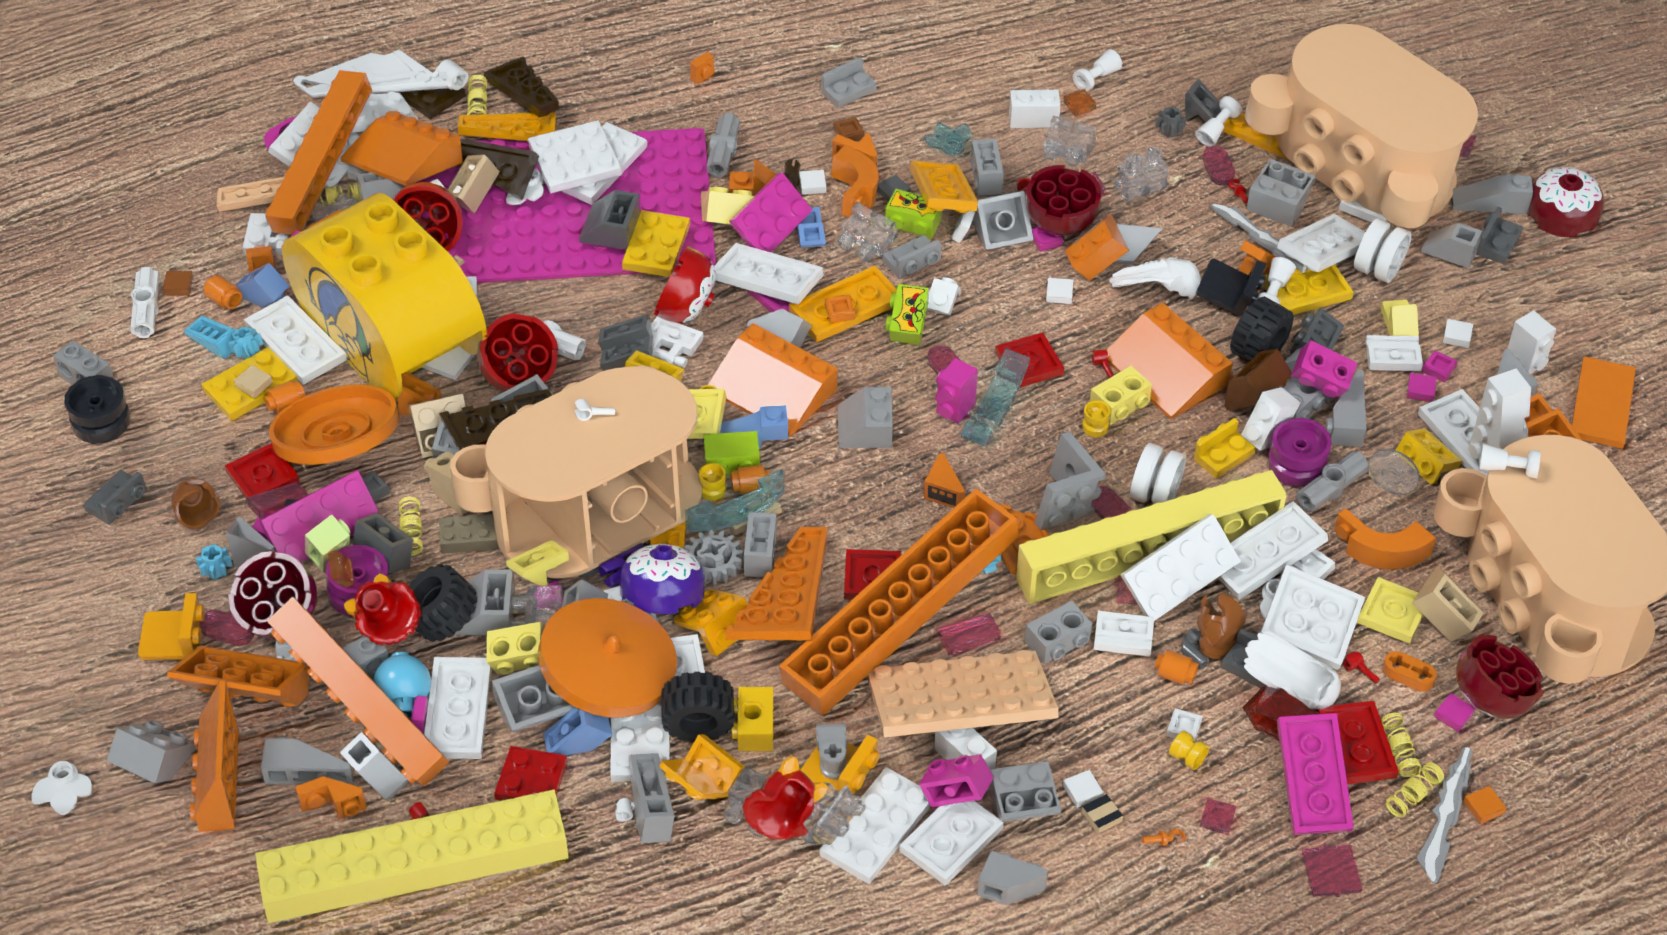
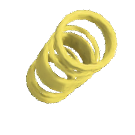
M473 75L468 80L467 115H470L471 112L486 114L487 92L485 90L487 89V79L482 75ZM474 79H481V80L484 81V82L477 81V82H474V83L471 84V81L474 80ZM475 83H483V84H484L483 87H478V88H477V87H474V86H472V85L475 84ZM473 98H475V99H483V101H482V102H474V101H472V99H473Z
M357 183L353 184L354 190L351 184L348 185L347 202L339 185L337 190L336 186L325 187V204L321 194L319 196L323 206L326 207L327 202L328 206L340 204L339 189L344 202L348 204L350 187L354 201L359 202Z
M405 497L398 503L400 530L409 536L420 533L418 537H411L413 538V543L419 545L412 548L420 547L417 550H412L411 556H414L423 550V543L419 539L422 535L421 513L418 512L420 501L415 497ZM414 500V501L406 502L405 504H403V505L401 506V504H402L404 501ZM409 503L418 504V506L414 509L402 508L404 505ZM415 512H416V513L419 514V516H416V515H406V516H404V515L407 514V513L409 514V513H415ZM408 524H416L415 526H405Z
M1400 713L1387 714L1381 721L1384 730L1395 729L1390 734L1386 733V735H1388L1387 739L1392 753L1396 756L1395 762L1399 775L1402 777L1416 775L1419 769H1421L1418 759L1408 758L1399 764L1397 763L1398 757H1409L1415 752V749H1412L1413 743L1410 735L1406 733L1407 728H1398L1403 724V716ZM1394 716H1399V717H1396V718H1393V719L1389 720L1385 725L1383 724L1384 721L1387 720L1388 718H1391V717H1394ZM1400 719L1398 722L1394 724L1387 725L1389 722L1393 720ZM1405 729V732L1391 735L1397 730ZM1410 750H1413L1411 754L1399 756L1400 754H1404L1409 752ZM1418 765L1416 768L1412 770L1401 771L1403 768H1410Z
M1426 763L1423 768L1419 769L1418 775H1413L1402 785L1401 790L1395 791L1394 796L1386 799L1388 810L1397 817L1406 815L1409 811L1408 807L1399 797H1396V793L1402 791L1408 803L1417 805L1427 795V790H1433L1432 784L1438 785L1444 780L1442 769L1435 763ZM1428 770L1434 772L1437 775L1438 779L1433 777ZM1420 777L1429 782L1431 785L1430 789L1423 784ZM1390 800L1395 801V804L1403 812V814H1400L1394 810V808L1390 804Z

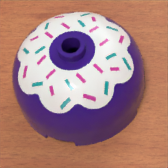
M655 544L640 548L627 558L620 574V596L622 600L628 599L634 603L635 607L644 612L656 614L678 613V608L688 605L694 608L704 598L705 576L702 565L692 553L681 547Z

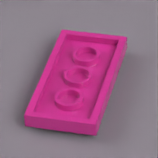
M356 470L259 520V523L269 542L274 546L276 553L291 555L302 562L309 558L305 553V534L329 516L333 515L337 521L340 519L344 521L350 529L349 535L351 536L354 534L356 520L379 513L359 471Z
M1337 713L1279 717L1277 719V727L1293 835L1352 831L1354 826Z

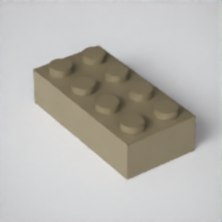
M493 514L439 518L441 554L500 549L497 543Z

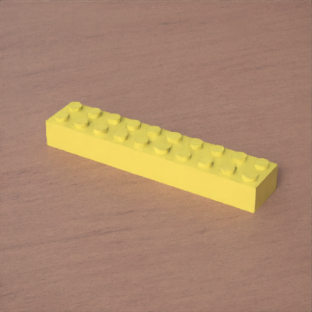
M1270 470L1256 473L1240 480H1232L1213 488H1205L1202 491L1189 495H1181L1176 499L1162 503L1158 502L1149 507L1131 510L1122 515L1107 517L1095 523L1080 525L1068 531L1053 533L1041 539L1029 540L1019 545L1016 581L1028 603L1032 604L1121 577L1120 574L1208 514H1214L1231 543L1284 508L1287 493L1273 471Z
M555 790L255 853L262 901L268 923L569 858L566 835Z

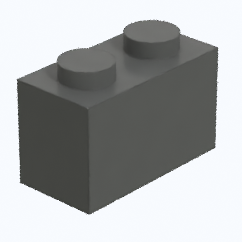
M379 513L356 520L353 545H366L378 550L387 561L388 575L410 566L413 538Z

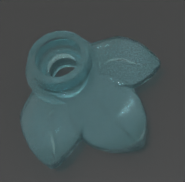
M939 122L934 129V134L924 135V140L929 146L941 149L944 153L954 156L961 154L965 150V143L971 138V130L966 123L959 125L953 130Z

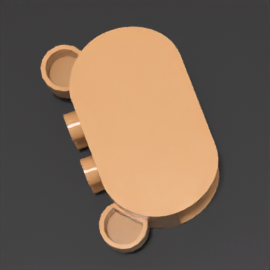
M1355 24L1330 25L1317 29L1305 36L1294 50L1288 77L1278 74H1266L1256 78L1251 84L1245 110V119L1248 125L1262 134L1276 135L1281 151L1295 164L1297 169L1316 175L1315 178L1331 188L1340 200L1348 203L1355 200L1368 210L1383 215L1390 223L1403 228H1417L1424 225L1431 216L1443 210L1450 202L1453 189L1456 188L1457 184L1455 167L1463 143L1473 133L1478 118L1476 103L1464 87L1376 30Z
M648 366L609 369L581 382L570 383L561 392L534 405H525L515 414L507 417L492 431L486 445L468 446L455 453L450 462L454 498L457 504L464 510L471 512L493 511L497 543L501 552L508 560L553 540L568 550L569 561L558 565L554 569L547 570V578H570L587 573L619 553L639 543L643 544L651 538L681 524L698 509L702 498V485L699 482L698 472L688 461L687 438L692 434L697 423V406L694 397L679 380ZM579 399H585L590 407L615 408V415H592L589 420L581 421L574 412V410H577L575 402Z
M1539 435L1518 440L1503 449L1508 451V455L1527 457L1531 450L1541 451L1537 479L1528 477L1525 468L1506 466L1505 470H1489L1488 476L1475 469L1467 468L1455 469L1447 473L1440 483L1434 506L1436 523L1445 532L1454 536L1470 537L1468 543L1469 573L1474 586L1480 592L1488 591L1498 605L1499 618L1505 630L1510 634H1519L1529 650L1536 656L1539 669L1547 677L1567 684L1579 683L1588 677H1603L1625 671L1637 664L1647 654L1655 635L1654 619L1647 606L1659 600L1667 593V533L1603 452L1593 445L1576 438L1561 435Z

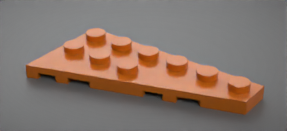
M800 527L787 544L785 554L782 557H778L774 562L775 568L771 573L767 572L749 597V604L744 610L740 609L736 615V622L733 626L729 625L725 630L726 640H811L828 541V527Z

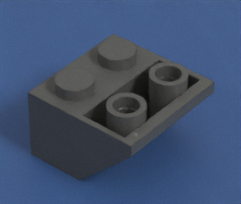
M614 190L593 203L580 234L579 242L627 250L641 213L640 194Z

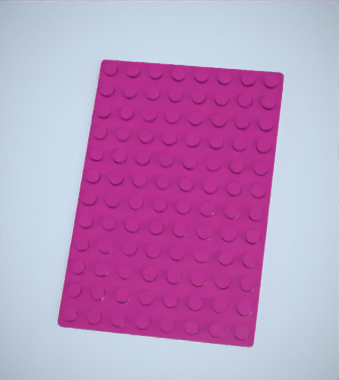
M690 128L631 132L647 139V148L596 201L614 190L640 194L641 210L690 218V228L679 258L685 248L690 246L707 255L715 266L713 223L702 221L701 192L709 190L704 129ZM510 139L473 140L531 151L528 141ZM536 164L535 169H538L539 172H540V169H539L538 165ZM451 167L418 182L430 183L438 179L448 189L459 168ZM545 180L542 185L544 192L536 201L526 199L519 205H509L506 202L508 193L491 185L475 214L460 207L463 216L462 232L457 244L448 251L452 257L458 255L465 261L459 267L466 277L476 276L477 283L645 274L622 270V261L626 253L624 249L579 242L580 234L592 205L562 191L550 194ZM423 211L421 217L424 219L429 218V212Z

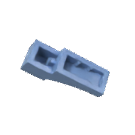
M786 405L762 406L759 411L753 414L722 422L720 433L757 431L759 448H762V441L788 439Z

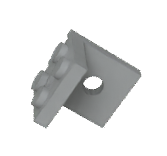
M1071 432L1061 434L1049 472L1056 482L1046 485L1035 520V524L1040 530L1056 527L1061 523L1074 519L1078 520L1083 516L1094 513L1095 509L1091 502L1099 498L1101 489L1097 486L1098 481L1106 478L1105 472Z

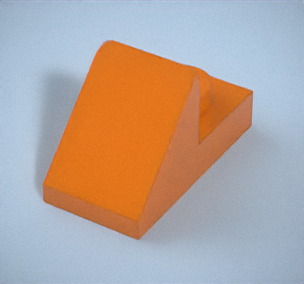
M869 132L865 134L859 143L839 134L832 140V158L846 145L868 156L877 167V152Z
M754 159L753 172H730L729 193L733 194V190L753 191L752 196H755L776 173L757 159Z
M1245 240L1240 249L1246 252L1247 255L1240 265L1239 271L1248 275L1256 261L1259 260L1266 264L1263 275H1267L1270 272L1272 259L1276 256L1266 249Z

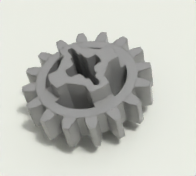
M710 530L708 536L700 532L698 540L691 537L690 545L684 546V549L692 553L701 563L705 584L708 580H712L713 585H717V580L719 579L727 583L728 575L736 577L737 570L742 569L743 550H741L740 542H734L733 535L725 538L724 531L714 535L713 530Z

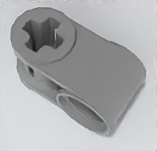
M845 722L816 724L821 773L826 778L838 779L847 766Z

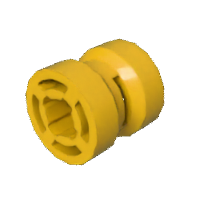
M1095 400L1085 405L1082 429L1086 435L1097 438L1104 436L1108 432L1111 413L1108 404Z
M717 463L703 465L698 473L699 482L702 485V498L709 501L723 498L726 493L725 469Z
M1183 730L1171 744L1169 755L1175 759L1185 760L1187 767L1196 770L1205 760L1210 747L1202 741L1196 742L1192 734Z

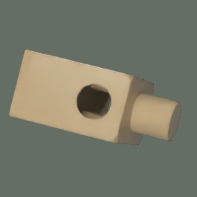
M444 452L437 458H429L424 464V471L429 475L434 493L459 515L464 516L469 511L464 510L457 504L452 486L450 462L454 454Z

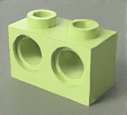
M331 515L305 534V553L322 573L326 571V564L331 555L339 549L350 545V529L341 519L337 521Z

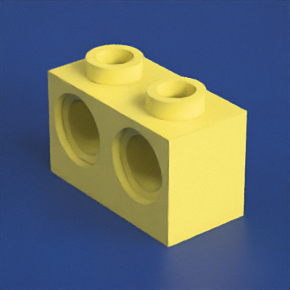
M1129 366L1092 388L1090 402L1099 400L1108 404L1111 410L1109 425H1112L1118 420H1124L1135 410L1144 408L1150 402L1152 384L1136 369Z
M541 622L487 631L486 662L497 674L502 675L538 666V646L545 626Z

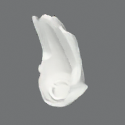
M1170 257L1123 268L1114 273L1109 281L1113 287L1157 281L1163 284L1169 291H1178L1179 295L1188 296L1187 299L1191 300L1197 295L1196 291L1201 282V277L1196 265L1190 260Z
M1266 630L1263 633H1258V640L1248 642L1245 651L1249 658L1244 659L1246 663L1244 668L1257 680L1285 698L1297 703L1301 709L1305 711L1308 709H1325L1331 706L1338 698L1341 690V681L1333 667L1314 659L1278 635Z

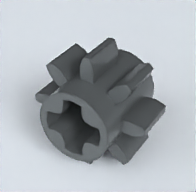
M1167 107L1164 111H1159L1155 127L1161 128V134L1166 137H1174L1178 133H1183V127L1186 126V117L1181 116V110L1175 107Z

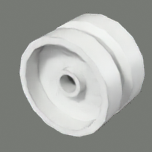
M1379 218L1375 219L1367 229L1359 245L1354 268L1365 274H1369L1374 270L1376 279L1386 283L1391 282L1406 257L1411 242V232L1400 227L1391 231L1390 223Z
M1148 443L1136 467L1130 490V499L1145 503L1152 496L1153 504L1175 499L1185 470L1186 454L1172 450L1164 459V448Z

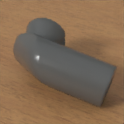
M1190 629L1182 638L1181 651L1183 655L1191 657L1194 662L1199 663L1198 669L1203 670L1208 665L1209 659L1199 651V638L1202 636L1198 630Z

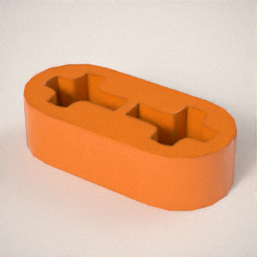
M1392 651L1385 656L1382 669L1388 678L1421 692H1427L1434 687L1437 672L1430 664L1399 651ZM1395 663L1400 664L1397 668L1393 667ZM1422 675L1427 676L1424 678V680L1419 678Z

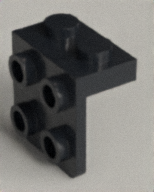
M1212 258L1205 269L1196 294L1241 317L1247 306H1250L1259 295L1256 292V288L1260 289L1265 281L1266 276L1263 275L1266 264L1257 260L1247 275Z

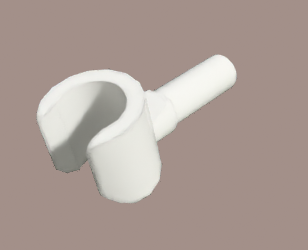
M579 399L575 402L577 410H574V412L581 421L589 420L592 415H615V408L590 407L585 399Z
M622 798L617 802L615 812L618 821L625 822L632 819L634 802L627 798Z

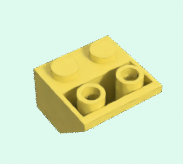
M709 187L708 191H702V221L731 225L729 221L754 197L752 196L753 191L733 190V194L728 193V188Z

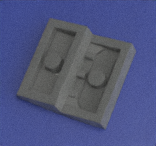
M648 314L600 329L598 343L602 350L600 366L603 371L625 367L626 361L636 350L652 356L653 338L651 321Z

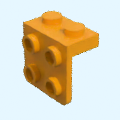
M709 589L704 591V598L698 606L694 608L690 605L685 606L673 620L677 626L700 632L710 655L717 657L737 641L726 640L725 630L729 625L733 626L737 620L736 615L740 609L744 610L748 603L743 596Z
M185 593L183 611H149L144 614L138 655L141 660L184 659L197 648L198 644L201 643V621H204L205 617L204 605L199 604L197 593Z
M705 734L697 736L685 759L662 760L659 765L665 771V776L669 780L680 783L686 788V793L696 800L730 797L746 770L743 764Z
M867 734L859 747L847 742V766L838 779L826 778L821 773L820 755L817 746L800 771L805 773L813 783L826 784L828 786L826 792L849 802L856 790L862 787L870 769H873L879 760L880 753L877 752L878 739Z

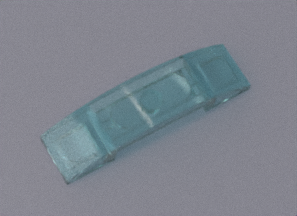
M1005 349L995 368V377L976 413H972L961 433L962 438L982 446H986L1016 397L1030 362L1029 357Z
M780 470L758 479L757 490L714 507L711 501L708 500L686 509V529L692 532L720 530L748 521L749 512L763 513L785 492L784 471Z

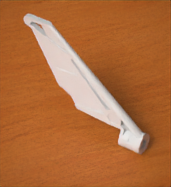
M397 50L387 55L369 53L307 77L297 76L293 81L299 89L311 98L326 97L331 82L335 79L339 70L366 73L372 88L371 94L446 88L459 90L464 87L469 77L463 68L450 59L442 61L435 72L432 73L402 51ZM305 82L316 86L306 88L303 84Z

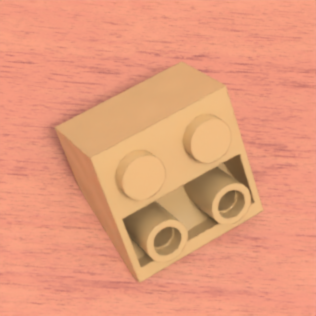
M462 393L408 405L422 458L433 456L432 446L441 421L439 413L449 411V414L462 411L463 407H466Z
M1440 566L1435 567L1412 602L1450 642L1472 632L1484 614L1480 607Z

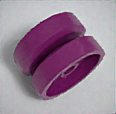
M1291 418L1281 422L1274 429L1267 461L1269 471L1272 470L1277 479L1286 485L1305 487L1322 474L1323 468L1328 463L1332 444L1330 434L1322 425L1314 420Z
M350 545L333 553L326 564L327 598L330 605L337 612L353 617L345 611L344 603L355 598L357 591L369 581L374 582V578L378 574L388 577V564L385 557L378 550L366 545Z

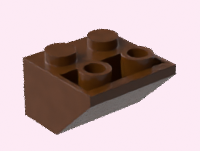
M1278 348L1259 352L1229 380L1224 405L1226 410L1237 408L1243 410L1249 406H1255L1262 392L1286 386L1285 382L1291 377L1292 372Z

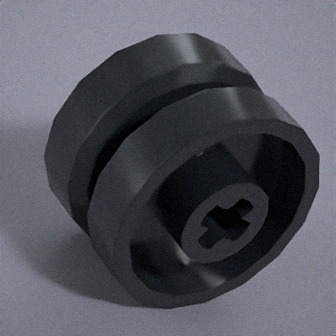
M103 375L88 376L75 382L65 394L64 405L69 416L71 428L75 436L84 442L93 444L109 442L123 434L130 424V412L126 404L124 390L120 383L112 377Z

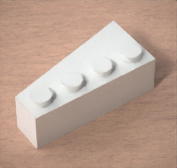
M1517 369L1489 377L1487 380L1468 449L1471 457L1477 460L1478 463L1480 462L1483 443L1504 449L1513 442L1528 437V428L1524 418L1529 417L1531 386Z

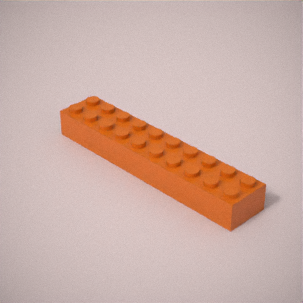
M977 488L973 490L812 635L811 640H807L779 665L782 684L821 716H824L1018 538L1017 518Z

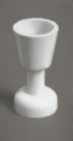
M1106 50L1094 63V68L1089 71L1081 68L1073 73V81L1076 87L1082 92L1090 91L1094 87V79L1097 76L1103 77L1122 68V60L1114 50Z
M1224 96L1219 103L1221 112L1218 116L1209 119L1196 130L1195 136L1205 146L1214 147L1224 129L1223 124L1228 117L1236 118L1242 113L1241 105L1234 98Z
M1283 257L1273 258L1268 277L1270 286L1267 293H1260L1257 299L1265 296L1280 305V300L1276 297L1279 288L1286 285L1296 270L1295 264Z
M1483 443L1479 471L1505 470L1506 466L1525 468L1528 477L1537 479L1541 451L1531 450L1527 457L1508 455L1506 450Z

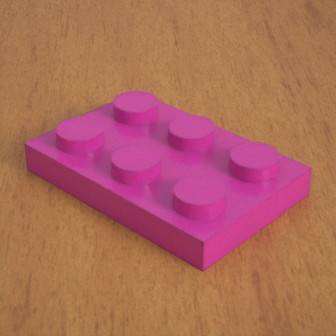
M780 172L729 222L749 247L771 253L813 210L783 172Z

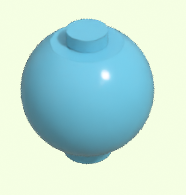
M407 652L393 653L391 657L379 665L373 681L408 718L412 717L415 698L417 696L428 697L430 693L431 676L423 662L416 657L410 656Z

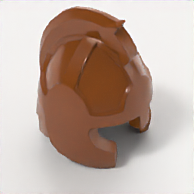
M189 477V479L180 482L172 494L171 503L175 517L181 525L187 528H201L209 520L215 519L219 512V497H215L212 486L202 479Z
M1220 593L1217 599V605L1222 612H1217L1210 603L1208 595H1204L1201 602V614L1197 617V624L1202 636L1199 638V644L1202 649L1200 653L1212 659L1224 658L1236 643L1237 634L1242 629L1248 613L1247 610L1241 609L1236 600L1223 593Z

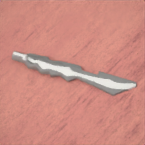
M1218 204L1210 205L1212 210L1232 225L1242 227L1249 233V238L1273 252L1272 254L1276 257H1283L1292 261L1296 269L1302 273L1308 270L1305 264L1296 259L1289 258L1285 255V252L1279 250L1277 246L1280 239L1272 237L1269 231L1259 230L1239 208Z
M1467 747L1461 749L1457 762L1449 767V776L1442 781V790L1438 792L1440 803L1432 810L1438 821L1416 858L1430 881L1434 884L1439 881L1451 845L1450 842L1445 840L1450 826L1457 824L1462 803L1461 792L1467 789L1471 768L1470 760L1473 751Z

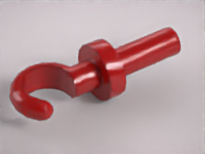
M1230 180L1228 187L1234 190L1235 196L1240 197L1243 203H1248L1246 188L1243 185H1239L1240 180Z

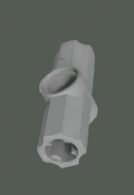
M725 113L723 116H720L716 132L711 135L707 172L715 178H722V176L728 174L731 158L736 155L740 119L733 113Z
M1359 451L1357 453L1351 452L1338 463L1326 465L1319 477L1297 492L1296 499L1299 501L1300 507L1307 512L1315 511L1329 499L1341 497L1344 488L1369 470L1370 465L1366 457Z

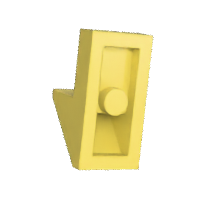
M1407 300L1382 302L1381 311L1389 336H1419L1416 304H1408Z
M550 540L507 560L506 566L523 578L548 589L546 571L569 561L568 550Z

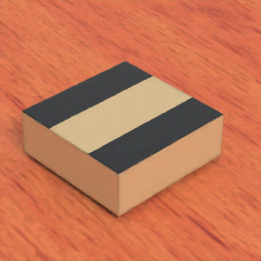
M1107 794L1082 806V814L1097 834L1123 822L1122 813Z

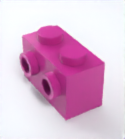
M1310 340L1300 349L1291 376L1298 379L1303 385L1313 386L1321 390L1326 396L1339 398L1349 389L1358 363Z
M955 358L946 369H942L936 378V383H938L935 396L937 401L936 413L958 424L976 404L977 368Z
M981 754L972 756L962 755L955 759H938L931 762L919 786L932 808L981 800L994 777Z

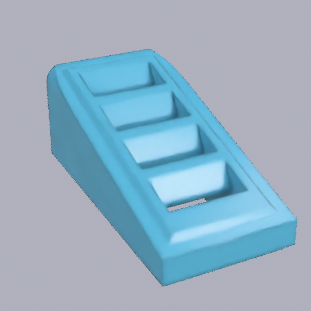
M200 316L184 330V333L215 355L225 359L232 353L228 342L234 340L232 335L236 330L205 316Z

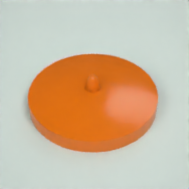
M360 384L337 386L311 393L289 404L271 422L269 436L275 453L286 461L308 465L332 463L360 455L386 440L399 423V412L395 398L383 388Z
M583 599L562 607L546 623L538 646V661L541 672L555 693L572 706L587 713L603 717H630L652 709L661 702L662 688H664V684L667 681H671V678L675 677L677 669L675 647L670 636L659 622L643 610L613 599Z

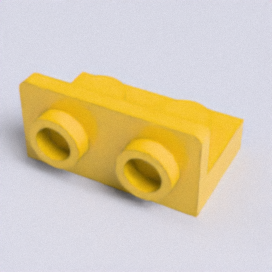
M1235 418L1227 423H1222L1209 435L1199 438L1195 445L1194 461L1215 479L1255 454L1256 447L1237 431L1239 421Z
M1425 428L1406 431L1395 450V454L1429 484H1435L1442 472L1458 469L1462 463V460Z

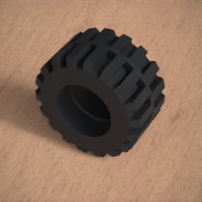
M1265 296L1258 298L1245 310L1232 334L1230 351L1248 363L1261 351L1277 348L1281 351L1292 329L1293 312Z
M437 564L435 567H428L426 571L420 572L410 582L409 588L413 589L414 596L419 602V609L421 610L420 621L417 623L418 626L415 630L426 640L435 642L436 640L443 641L446 637L450 638L454 636L455 632L460 631L463 625L471 619L470 615L474 613L476 608L474 604L477 603L476 590L450 565Z
M687 672L681 676L671 678V681H667L664 684V688L661 691V722L663 729L669 732L670 736L689 742H695L697 736L705 734L711 740L719 739V736H725L728 730H732L735 723L733 686L730 685L728 680H723L722 676L713 675L710 672Z

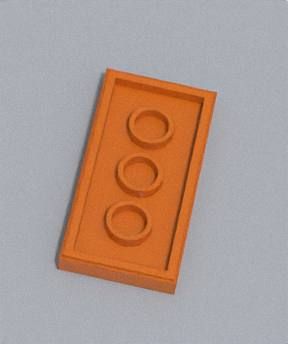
M1583 356L1571 424L1582 440L1623 449L1636 367Z

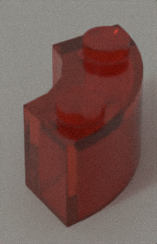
M1262 687L1242 707L1256 731L1265 732L1278 741L1277 719L1279 717L1319 714L1280 687Z

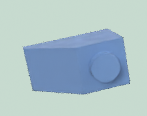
M267 263L246 274L235 286L242 293V299L264 307L284 298L283 292L290 285L270 263Z
M574 707L546 730L543 735L547 752L572 755L593 751L612 736L608 717L587 713Z

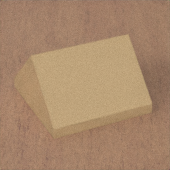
M485 155L467 156L447 190L453 194L460 207L475 214L500 171Z

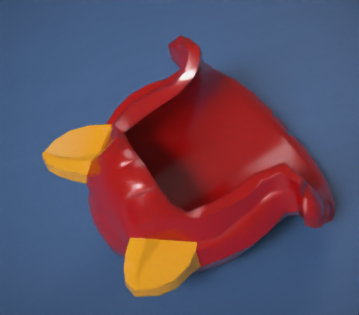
M378 574L374 578V582L369 581L359 588L355 598L344 603L345 611L355 617L356 630H359L361 635L368 637L370 642H374L377 645H392L394 642L400 643L401 640H406L408 634L415 632L421 615L420 604L414 596L413 589H410L409 585L404 582H391L383 574Z
M794 756L788 757L783 761L779 770L772 773L766 779L761 790L758 789L752 792L744 800L742 806L743 816L746 818V823L752 829H755L758 834H763L769 839L788 840L793 837L805 836L809 830H807L803 823L812 814L815 802L825 795L828 786L824 783H813L805 773L799 770L797 758Z

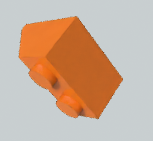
M1111 214L1076 239L1065 250L1073 269L1089 281L1129 251Z

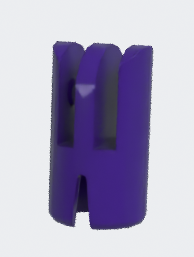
M642 543L619 553L599 565L600 576L614 572L613 575L604 581L609 588L620 585V574L625 563L623 558L643 548Z

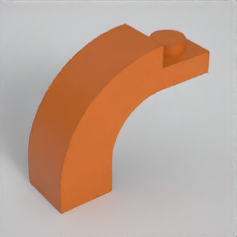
M844 145L833 156L831 177L851 186L843 194L841 215L851 218L863 206L869 209L874 206L877 198L879 173L875 163L868 156Z
M1346 508L1338 513L1334 529L1342 540L1348 542L1346 553L1350 557L1365 565L1380 569H1403L1419 564L1432 555L1436 537L1417 521L1402 531L1381 533L1367 527Z

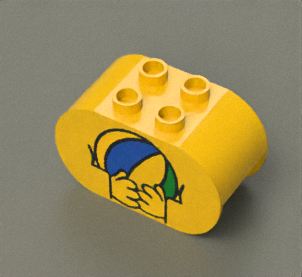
M376 193L283 242L282 256L285 270L302 310L346 353V361L369 385L387 390L395 399L400 397L402 393L401 374L405 372L411 374L458 346L467 353L476 355L478 343L481 339H487L485 337L487 329L482 309L462 269L432 236L392 198L383 193Z

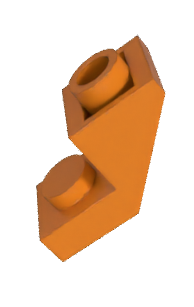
M324 776L295 787L302 812L317 809L331 802L338 819H342L347 816H354L360 811L367 809L361 787Z

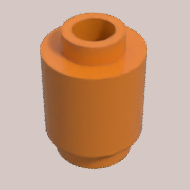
M220 275L210 277L204 284V295L224 309H235L242 300V293L239 288Z
M288 381L267 390L264 402L270 412L274 411L278 414L289 404L301 399L306 394L299 381Z
M763 464L737 467V470L731 471L733 493L748 494L766 490V486L771 485L769 469L764 470Z
M1167 649L1165 654L1159 653L1154 669L1159 670V677L1185 685V683L1192 685L1199 663L1194 662L1191 657Z

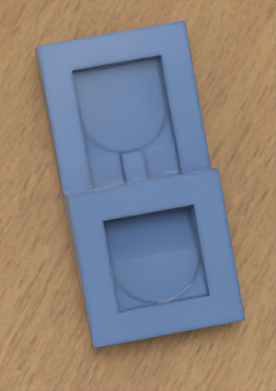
M811 207L813 211L796 227L801 248L826 246L819 207Z

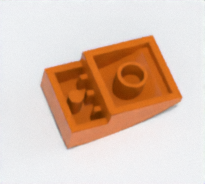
M1540 393L1530 398L1529 417L1524 418L1528 428V437L1561 435L1582 440L1559 408L1552 410Z

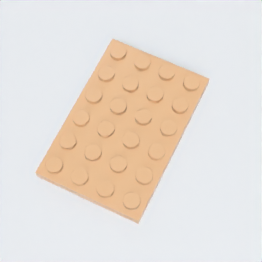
M1020 650L1011 654L992 653L983 657L965 656L955 660L937 659L932 662L919 664L909 662L904 665L891 667L881 665L877 666L867 676L884 737L1058 718V706L1036 651Z

